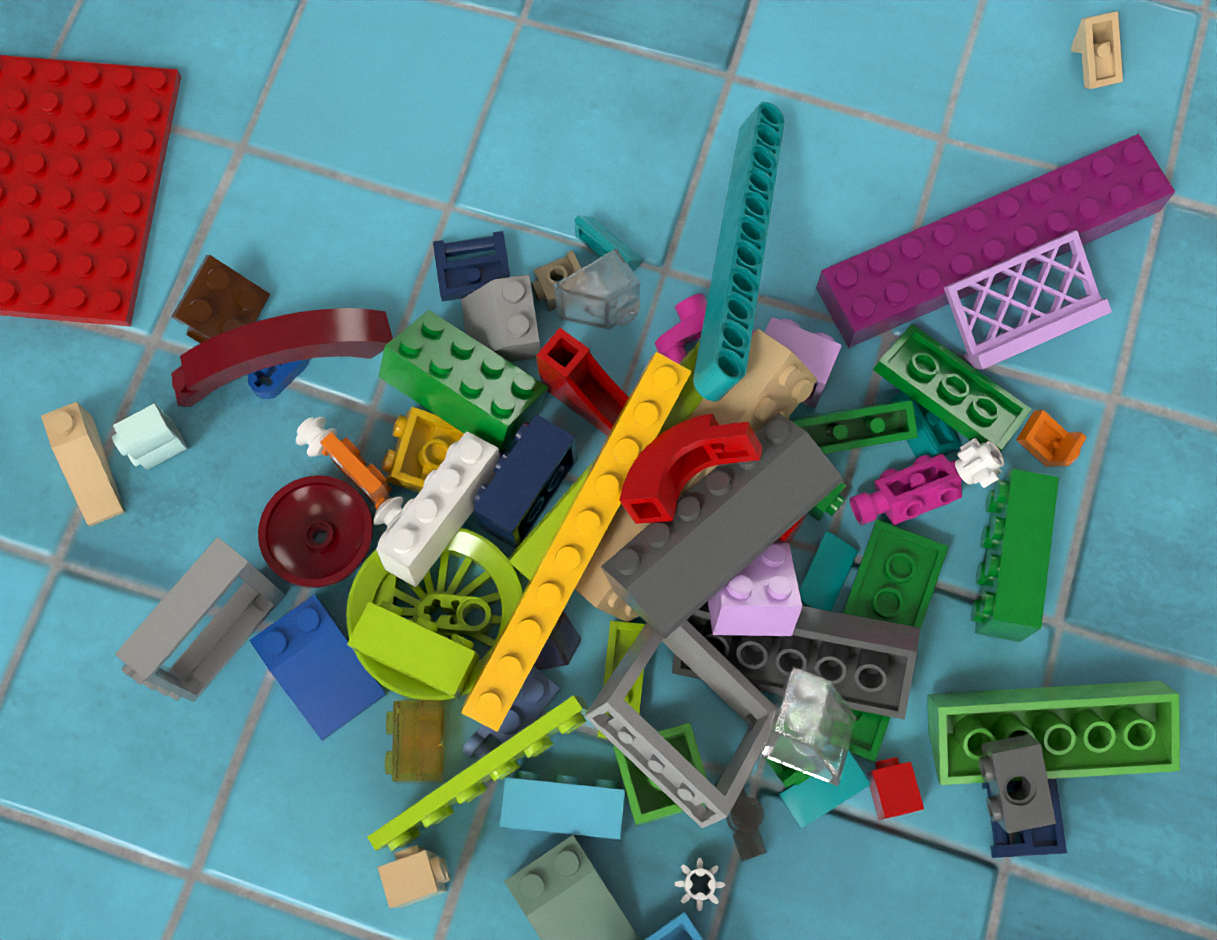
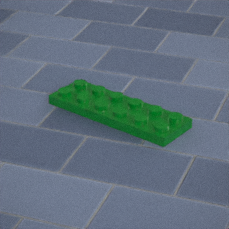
M877 519L870 533L842 613L918 627L921 630L949 546ZM810 701L799 734L844 752L849 750L852 755L874 763L890 717Z

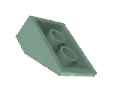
M571 835L504 881L541 940H640L574 835Z

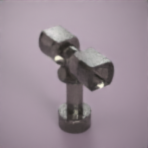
M745 787L742 788L726 818L730 829L736 832L732 834L741 862L768 853L759 829L764 818L763 808L757 800L748 797Z

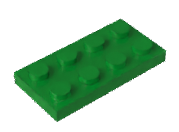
M913 324L882 356L873 371L889 383L896 386L970 441L974 438L978 440L979 444L990 441L1000 452L1032 411L1030 407Z

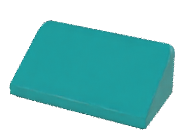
M579 215L575 218L576 237L624 278H628L643 263V259L596 219Z
M899 392L889 400L907 399L913 402L918 438L907 439L906 441L916 459L923 455H929L932 458L940 454L945 456L961 447L949 425L904 392Z
M828 531L823 535L799 587L802 606L831 611L858 550Z

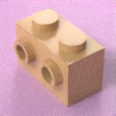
M418 845L394 853L396 861L377 867L389 908H403L447 892L445 882L451 881L444 857L440 858L436 855V852L424 850V847H418Z

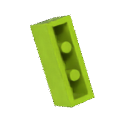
M382 601L380 606L368 602L347 645L363 655L459 700L479 659V655L471 650L474 643L456 634H452L450 639L436 633L439 628L438 626L420 617H417L415 623L401 617L404 610L389 602Z

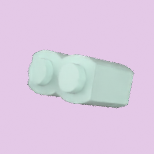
M156 403L113 425L117 433L112 436L114 444L123 456L127 455L135 467L141 464L146 470H149L188 449L174 422L169 416L164 414Z

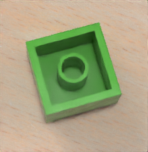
M691 723L658 732L707 779ZM613 745L635 827L684 813L670 797Z

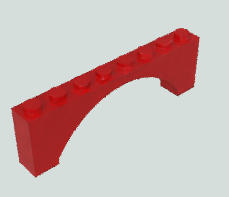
M559 328L536 355L540 382L548 386L547 392L608 436L629 397L603 370L590 353L588 347L562 328ZM807 513L774 543L790 544L798 533Z

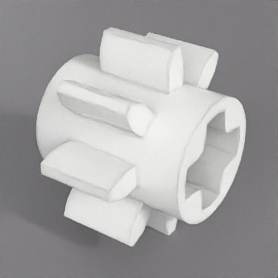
M974 438L960 447L961 452L957 453L959 459L955 461V466L960 477L967 484L972 485L980 482L982 487L985 488L999 480L998 474L1002 473L1000 467L1004 466V459L999 449L992 442L987 441L986 443L979 444L978 440Z
M701 858L697 859L695 870L691 871L687 866L682 865L681 870L686 874L684 881L674 882V886L684 887L686 892L680 902L684 904L690 898L696 900L697 911L702 910L703 900L709 899L712 903L718 904L717 897L713 895L715 888L725 887V883L716 882L713 876L719 867L717 865L713 866L709 871L703 869ZM693 874L697 877L705 874L709 880L706 883V887L709 891L706 895L702 892L692 894L689 890L693 886L690 880Z

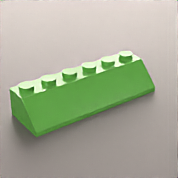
M1162 681L927 694L928 733L940 785L987 783L982 778L978 762L979 758L984 757L981 744L1027 734L1041 744L1047 779L1180 771L1179 693ZM1016 776L1010 781H1021L1022 777Z

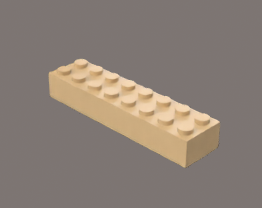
M757 328L751 339L745 377L721 400L712 402L704 398L688 419L713 413L719 425L749 422L756 433L778 413L790 419V415L798 404L810 396L818 379L791 350ZM718 465L706 468L693 476L683 487L678 500ZM622 505L611 520L575 590L595 608L630 623L633 618L639 615L614 593L601 566L651 523L635 524Z

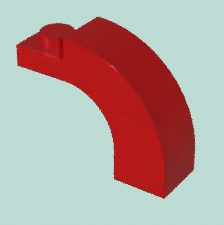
M713 413L688 419L660 434L639 454L627 473L619 501L635 524L673 521L678 497L683 487L693 476L715 465L758 461L761 459L763 447L749 422L719 425Z

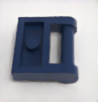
M503 231L493 232V236L444 243V240L433 241L442 302L463 299L492 280L510 277ZM491 250L496 252L494 255L447 262V257Z
M1048 779L1056 824L1019 831L1021 844H1010L1009 833L997 821L993 822L991 820L994 845L990 846L991 858L1067 853L1056 779ZM1022 780L1009 781L1007 787H1013L1015 791L1020 787ZM989 782L982 783V789H987V797H990Z

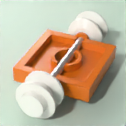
M324 417L306 419L297 429L296 443L299 446L309 445L307 450L309 457L329 455L333 463L375 505L377 510L374 524L380 525L385 523L388 526L387 529H392L401 517L403 510L401 506L404 499L401 496L390 498L389 493L392 491V488L387 484V479L372 463L368 465L360 456V451L348 438L345 437L340 441L336 437V429L330 428L325 430L326 419Z

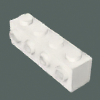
M466 431L459 442L455 441L449 447L445 460L437 470H433L428 474L420 493L415 499H411L405 504L397 523L392 529H387L382 534L376 550L385 570L414 587L418 586L473 512L475 506L473 499L479 488L483 484L489 485L496 475L494 468L500 458L499 450L496 446Z

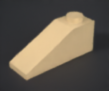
M78 402L41 415L53 453L87 525L93 526L125 513L93 416Z

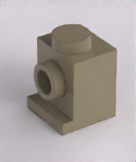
M573 250L567 252L565 257L534 270L535 281L531 282L532 290L538 302L545 301L549 311L588 295V280ZM564 277L561 281L555 282V280Z

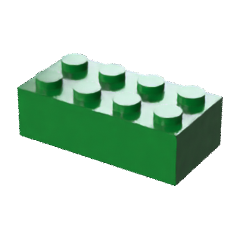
M430 310L385 345L378 375L379 378L465 434L467 431L496 446L499 454L515 440L518 430L525 422L531 423L535 415H539L548 390V386Z
M1011 469L1002 480H998L993 490H989L985 503V511L990 513L989 526H984L980 541L981 548H985L984 562L979 563L976 572V584L981 585L979 599L974 600L971 610V621L976 622L975 634L1021 642L1042 628L1059 477Z

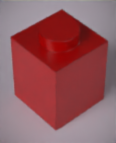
M898 757L875 762L876 770L866 773L867 779L871 784L869 787L879 821L925 810L911 762L900 764Z

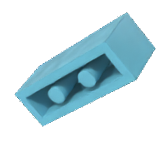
M516 771L515 778L505 777L499 827L503 829L620 841L625 790L617 789L618 782L594 780V786L578 785V778L560 775L555 776L554 782L538 781L539 774L522 771Z

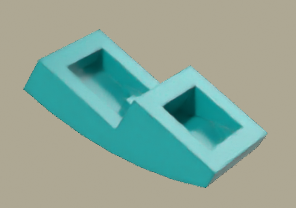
M848 750L813 772L805 782L791 786L780 793L779 796L800 829H802L871 784Z

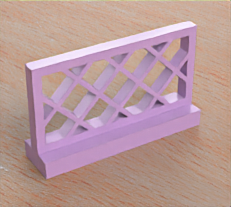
M1077 230L1068 232L943 287L967 353L963 354L965 362L975 369L983 370L1112 312L1108 299H1101ZM1069 242L1073 256L1067 267L1054 261L1059 246ZM1048 251V254H1047L1046 257L1043 256V255H1040V254H1043V253H1045V252ZM1031 258L1043 262L1036 281L1021 275L1027 260ZM1016 265V268H1015L1014 271L1008 269V268H1011V267H1013V266ZM1051 267L1065 272L1058 291L1044 285ZM999 272L1011 276L1004 295L989 289L995 274ZM1073 277L1082 280L1087 295L1078 299L1066 295ZM984 279L982 286L976 283ZM1019 281L1033 286L1026 305L1011 299ZM967 286L979 291L972 310L962 306L957 293L958 290ZM1041 290L1055 296L1050 311L1046 313L1034 309ZM986 295L1001 301L994 320L979 313ZM1063 300L1068 302L1067 304L1061 306ZM1009 305L1023 310L1018 325L1013 328L1001 323ZM1031 314L1036 316L1035 318L1029 320ZM976 319L991 325L986 339L979 343H975L971 332ZM999 328L1004 330V332L997 334Z

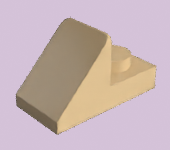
M1118 11L1081 19L1071 46V52L1082 53L1084 88L1093 89L1123 82Z

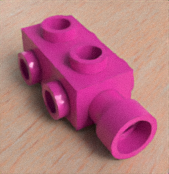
M943 454L933 458L929 455H923L916 459L913 466L900 471L897 469L884 471L879 479L874 481L875 492L870 494L863 492L850 497L849 501L854 517L862 526L875 521L877 515L885 512L892 524L896 525L962 498L961 481L964 480L957 472L956 460L949 462Z

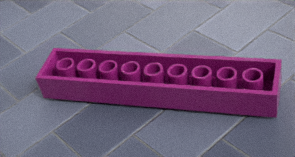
M1137 134L821 270L816 289L847 347L850 348L948 305L949 301L943 287L1071 231H1078L1082 245L1090 243L1160 212L1174 195L1175 190L1141 136ZM1069 242L1059 246L1055 257L1071 251ZM1048 251L1045 252V253H1043V254H1040V255H1043V256L1046 257L1047 254H1048ZM1031 258L1027 260L1023 271L1043 262ZM1016 265L1013 266V267H1011V268H1008V269L1014 271L1015 268H1016ZM999 272L995 274L990 286L1011 276ZM984 279L976 283L982 286ZM969 286L957 291L959 299L978 292V290Z

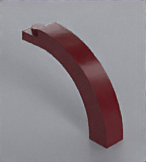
M360 308L303 311L256 321L212 337L180 356L182 365L171 373L177 405L191 407L216 389L237 378L284 363L323 357L372 359L384 351L385 345L393 340L386 311Z

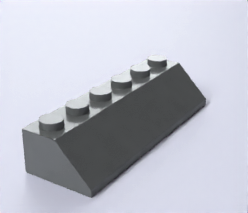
M778 413L755 433L763 447L760 460L718 465L677 501L673 521L649 524L601 566L614 593L665 639L843 482L841 474L810 435L782 414Z
M708 601L687 619L759 691L905 720L920 634V628L802 606L792 636L713 635ZM674 653L673 674L701 679Z

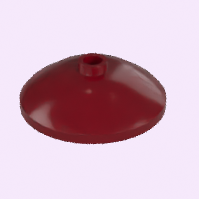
M315 475L303 477L282 487L266 504L258 526L259 547L268 566L285 581L306 588L331 586L349 577L365 560L373 540L372 515L363 497L348 483L330 476ZM321 532L327 533V539L324 542H315L317 534Z

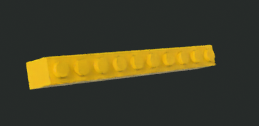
M658 352L651 356L464 701L461 710L462 714L498 732L621 504L619 499L630 467L646 446L657 437L692 372L689 369Z

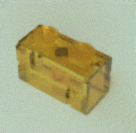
M441 700L394 701L393 711H387L386 733L387 735H393L392 751H386L385 773L386 775H392L393 783H443L445 704Z

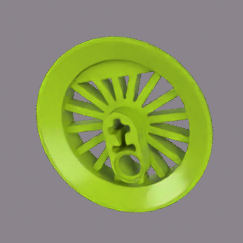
M460 528L441 553L437 590L434 589L430 571L423 578L427 593L419 585L414 587L408 583L420 598L418 600L398 589L399 577L384 569L377 550L372 552L359 569L349 592L346 612L349 639L368 602L380 606L382 601H386L396 606V599H399L414 607H399L404 610L401 617L411 618L408 620L414 623L417 617H420L438 626L439 628L436 633L448 638L452 634L466 635L491 647L481 660L478 659L461 696L469 694L523 594L519 578L512 564L508 562L507 557L488 539L468 529ZM450 556L463 558L464 560L446 591ZM473 563L485 571L457 593ZM491 579L499 591L479 598L471 596ZM501 602L502 616L493 615L489 605ZM437 607H441L447 615L439 616L438 622H434L429 614L436 613ZM475 609L483 610L486 616L481 624L470 626L466 623V617L470 611ZM493 625H500L495 640L486 636L492 630ZM354 650L358 660L367 672L381 685L397 694L424 701H441L454 698Z

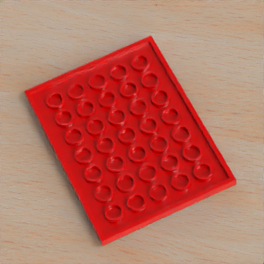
M0 55L1 316L131 327L181 82V75L178 69Z

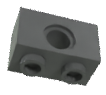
M1029 734L981 744L984 757L979 758L978 762L984 782H989L991 796L986 798V803L991 820L993 822L997 821L1007 833L1056 824L1041 744ZM1021 776L1022 782L1020 787L1015 791L1008 792V782L1013 777Z

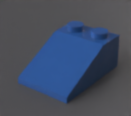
M315 594L249 640L271 674L322 741L387 695L379 682L363 667L354 650L347 645L348 637L325 604Z

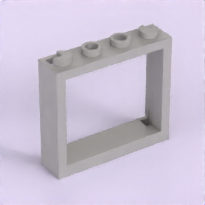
M217 537L115 653L125 663L121 670L138 684L142 685L143 683L154 691L156 689L161 694L169 695L176 701L183 697L195 702L284 598L285 594L251 563ZM240 577L245 581L173 666L169 668L163 665L237 578Z
M686 620L666 639L651 625L646 623L584 717L701 828H704L728 817L782 712ZM661 641L749 725L747 732L716 787L624 700ZM607 711L612 715L611 717L606 714Z

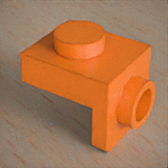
M1035 410L1016 440L1045 467L1071 465L1080 455V448L1087 437L1082 432H1067L1044 410Z

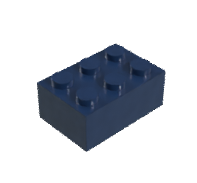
M538 414L535 415L531 423L525 422L520 427L515 436L516 445L510 454L505 452L499 458L494 468L496 475L489 485L483 484L479 488L473 499V504H475L473 510L480 528L515 549L530 533L578 460L575 436Z

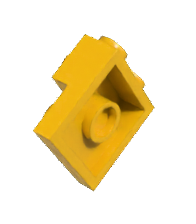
M411 407L405 416L399 415L394 424L392 436L398 437L394 451L387 450L381 466V470L387 472L386 482L420 493L428 474L439 468L446 458L449 447L455 441L459 442L464 433L435 414Z

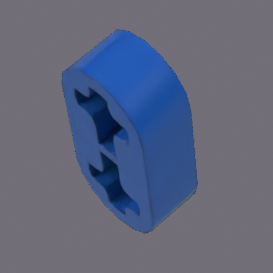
M310 359L284 363L250 373L247 378L248 385L256 396L261 399L275 398L305 370ZM263 375L267 378L270 377L273 382L272 385L269 387L265 384L262 385L259 381L260 377Z

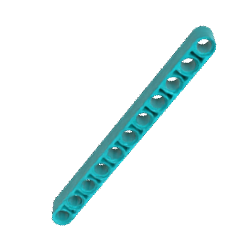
M765 101L755 108L739 128L693 376V384L697 392L706 400L712 402L721 400L745 377L785 123L784 116L779 108Z

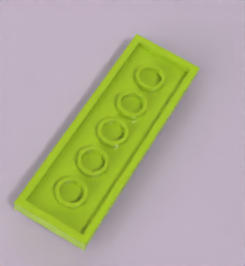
M573 695L367 836L375 851L389 847L391 852L398 848H404L421 836L418 830L423 825L425 828L431 825L435 826L454 813L452 805L457 802L460 805L466 801L469 803L486 792L488 789L484 783L490 779H493L494 782L498 779L503 780L521 767L518 763L519 759L525 755L528 758L536 757L554 745L550 739L559 732L562 735L565 733L568 735L585 724L587 721L583 715L587 713L589 706L583 697Z

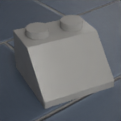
M529 275L492 280L461 299L465 333L509 362L536 358L541 348Z

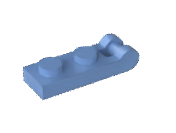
M532 667L498 732L482 724L466 742L462 752L470 758L475 756L480 760L493 751L484 744L491 734L503 744L537 721L561 691V688L536 668Z

